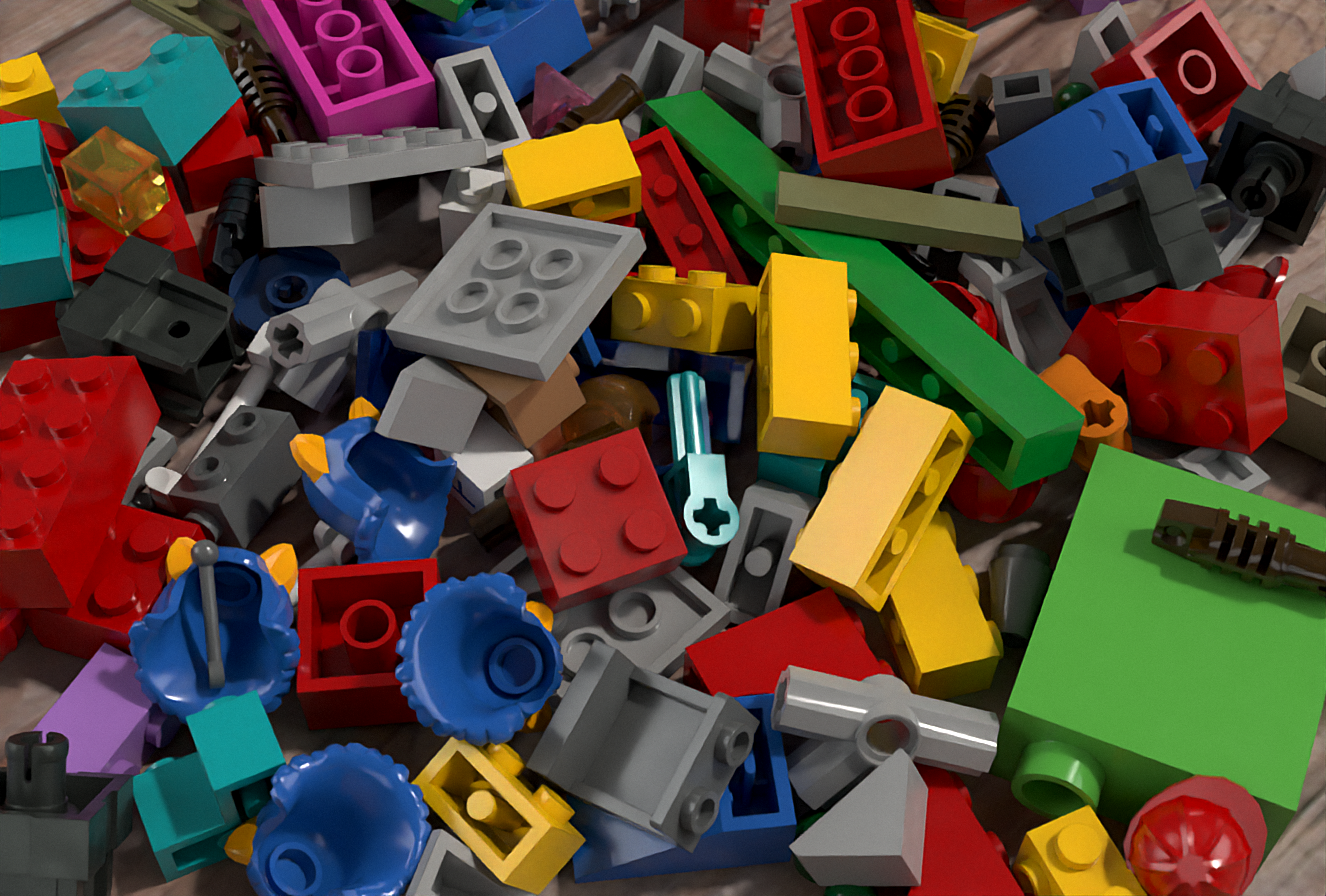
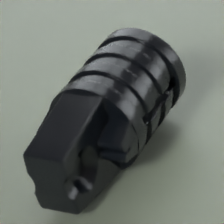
M239 177L228 181L208 233L202 270L228 286L237 269L247 259L256 255L263 243L260 197L257 203L254 200L256 194L259 195V187L266 185L251 178Z

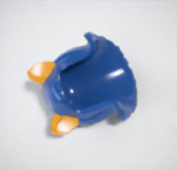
M362 396L352 402L347 422L337 426L323 436L298 434L289 442L294 459L299 467L303 469V487L310 506L324 523L354 543L355 554L358 555V564L428 559L433 551L438 548L439 538L445 527L444 521L448 513L445 508L448 504L447 495L451 492L452 480L455 478L457 461L451 456L446 460L433 462L426 457L417 445L387 438L374 432L381 414Z
M188 537L177 538L170 546L166 557L167 586L153 605L151 613H147L142 621H134L128 631V636L131 640L129 644L130 653L133 656V662L138 665L134 677L140 682L141 691L151 702L158 703L162 712L168 716L177 715L179 722L186 725L188 724L185 717L202 711L212 701L225 696H241L257 690L266 714L275 711L282 704L281 698L290 693L292 687L290 680L295 675V669L300 660V648L298 646L301 640L296 630L290 628L293 622V606L289 594L295 585L298 575V564L292 544L282 543L274 545L260 556L241 548L218 547L219 558L213 565L225 687L210 689L199 566L195 565L190 556L191 548L196 541Z
M480 572L475 577L469 576L465 581L450 577L445 583L436 584L425 593L423 602L413 606L410 611L411 620L405 622L401 628L402 638L397 641L395 652L402 656L404 661L395 668L396 678L403 683L401 687L402 695L407 697L408 706L416 710L417 720L424 727H431L435 735L441 737L451 735L457 740L465 739L469 744L483 746L488 742L497 746L512 740L516 731L526 734L545 731L552 719V709L547 698L557 692L563 679L561 676L563 672L561 647L551 634L554 621L553 612L543 603L535 601L526 602L527 592L516 586L514 578L507 574L497 572L490 575Z
M335 743L328 745L324 751H313L311 755L301 754L292 757L288 765H282L271 778L273 785L270 791L271 798L261 808L258 816L243 822L232 832L227 839L224 850L235 862L247 865L246 874L248 880L258 896H401L405 892V886L411 884L431 835L432 827L426 821L429 809L422 801L423 792L419 785L408 782L409 770L404 764H394L393 759L389 755H382L375 748L367 749L360 743H349L345 747Z

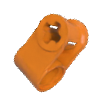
M1066 354L1037 375L1086 417L1071 457L1081 469L1088 473L1090 472L1100 443L1133 454L1131 437L1125 430L1128 422L1125 402L1120 396L1113 393L1095 378L1080 360L1073 355Z

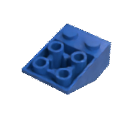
M477 0L456 23L417 6L410 12L411 18L401 24L416 51L433 64L438 59L489 46L515 103L592 50L574 0Z
M1155 77L1103 88L990 151L985 156V162L1008 205L1019 207L1022 232L1028 243L1031 244L1044 241L1041 236H1037L1033 225L1064 210L1095 199L1091 188L1181 153L1195 190L1200 186L1208 157L1160 79Z
M774 693L733 697L759 720L760 724L754 733L750 754L736 768L719 801V811L714 823L709 830L702 834L693 853L566 794L567 803L575 812L569 823L586 839L572 856L575 884L789 862L792 854L789 846L794 842L797 823L781 731L772 730L770 715L773 708Z

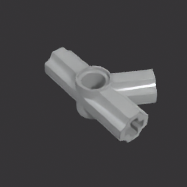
M721 42L712 52L707 65L703 69V86L755 113L756 124L760 129V141L795 171L808 170L813 156L812 143L815 144L802 68L786 63L771 67Z
M403 270L353 288L337 278L330 279L315 292L309 304L270 318L265 338L272 348L273 359L283 366L273 383L293 398L322 413L356 358L365 357L379 345L386 333V326L418 289V280Z
M788 665L785 671H781L775 688L773 708L770 715L772 730L810 738L785 759L790 782L796 789L798 796L814 810L820 807L827 810L854 789L899 748L903 749L910 756L912 762L979 777L982 772H989L997 753L996 744L1000 728L996 713L912 694L910 688L901 679L892 675L877 674L866 677L860 682ZM885 719H892V721L886 723H877Z

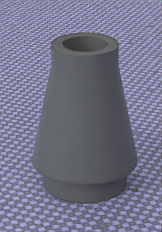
M1022 544L1004 545L997 550L996 558L988 564L991 620L995 622L1000 631L1004 647L1017 649L1028 647L1033 628L1054 574L1053 570L1049 567L1050 557L1048 554L1032 546Z

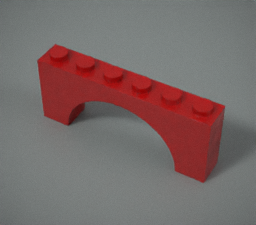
M831 586L685 648L684 685L712 697L718 692L732 697L775 693L781 671H785L788 665L860 682L866 677L877 674L896 676L885 660L877 661L865 642V630L858 614L850 606L843 607ZM885 719L877 723H886L892 721V719ZM913 762L928 788L921 886H910L907 896H1034L1029 892L1023 893L1009 871L1010 861L1002 842L992 831L985 832L973 814L970 794L958 774L955 772L948 773L946 769Z

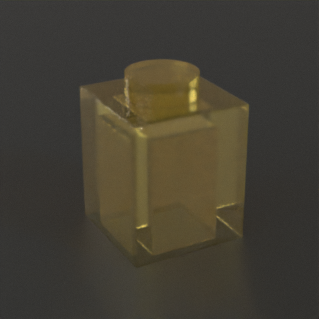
M107 126L102 127L60 161L73 203L126 237L146 220L153 218L162 206L170 200L159 158Z

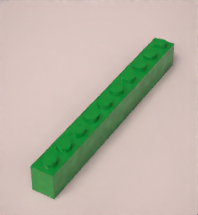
M697 90L644 102L639 138L667 126L721 229L764 268H766L771 252L847 263L848 289L855 290L857 294L855 318L852 326L849 328L850 342L857 343L859 354L897 389L953 410L976 438L968 454L1008 490H1012L1068 468L1086 418L1083 414L877 239L775 223V189L779 171L799 173L704 92Z

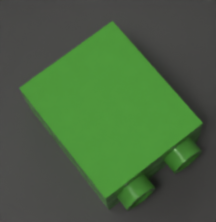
M1100 443L1002 718L997 736V753L988 773L1011 781V790L1015 798L1031 811L1046 818L1055 820L1090 805L1094 813L1126 825L1130 824L1131 818L1150 798L1173 783L1197 774L1226 777L1245 787L1260 805L1268 832L1263 859L1256 872L1258 873L1297 812L1326 696V598L1319 596V594L1282 583L1278 589L1274 587L1270 590L1259 587L1260 579L1253 577L1252 581L1247 583L1239 580L1240 573L1235 571L1228 577L1220 574L1221 567L1213 565L1211 570L1200 568V565L1153 545L1151 540L1157 517L1166 499L1216 509L1221 507L1230 510L1229 518L1234 520L1237 519L1239 514L1250 517L1249 524L1256 526L1259 520L1270 523L1269 531L1276 532L1277 528L1281 526L1290 529V533L1296 535V542L1325 552L1326 518Z

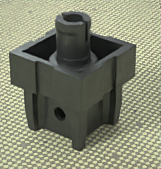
M1279 71L1266 83L1262 90L1247 85L1233 104L1218 141L1222 144L1221 148L1209 164L1201 185L1206 183L1217 185L1225 197L1233 201L1239 211L1244 213L1248 209L1251 211L1249 216L1263 217L1262 229L1303 246L1316 226L1326 205V103L1291 89L1288 83L1290 75Z
M1178 153L1091 188L1095 199L1064 210L1033 225L1037 236H1041L1045 241L1063 290L1064 299L1061 302L1065 312L1091 304L1096 305L1122 298L1137 292L1147 296L1157 287L1183 290L1224 274L1210 234L1222 232L1229 227L1231 212L1229 206L1201 215V209L1227 199L1221 189L1212 183L1203 184L1194 190L1182 155Z
M129 235L103 267L104 271L91 287L83 282L74 281V297L57 300L55 317L58 318L57 324L67 353L71 354L73 358L135 355L162 415L198 425L205 416L203 410L207 399L234 364L242 366L248 358L246 350L234 344L229 325L231 312L236 307L234 299L205 282L179 273L173 251Z
M42 731L22 732L8 737L4 748L7 767H0V896H111L113 849H117L132 832L133 775L80 771L77 773L66 772L67 756L70 747L69 739L64 734L50 731L47 733L46 743H42Z

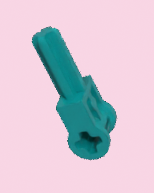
M685 371L681 374L671 375L666 383L674 466L663 476L665 496L688 550V554L679 565L693 567L706 562L713 556L717 548L724 546L734 538L739 529L740 517L737 507L728 497L724 455L712 454L705 381L696 372Z

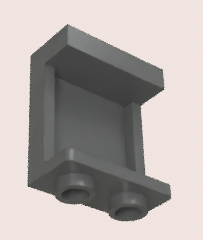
M595 640L525 767L560 792L693 853L702 834L709 830L714 823L719 811V801L736 768L750 754L754 733L760 721L732 696L718 692L712 697L635 665L617 648Z

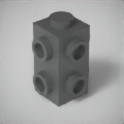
M240 405L167 494L181 519L199 524L206 539L214 542L216 545L246 549L302 476L303 469L299 467L294 459L289 443L296 435L301 434L290 412Z

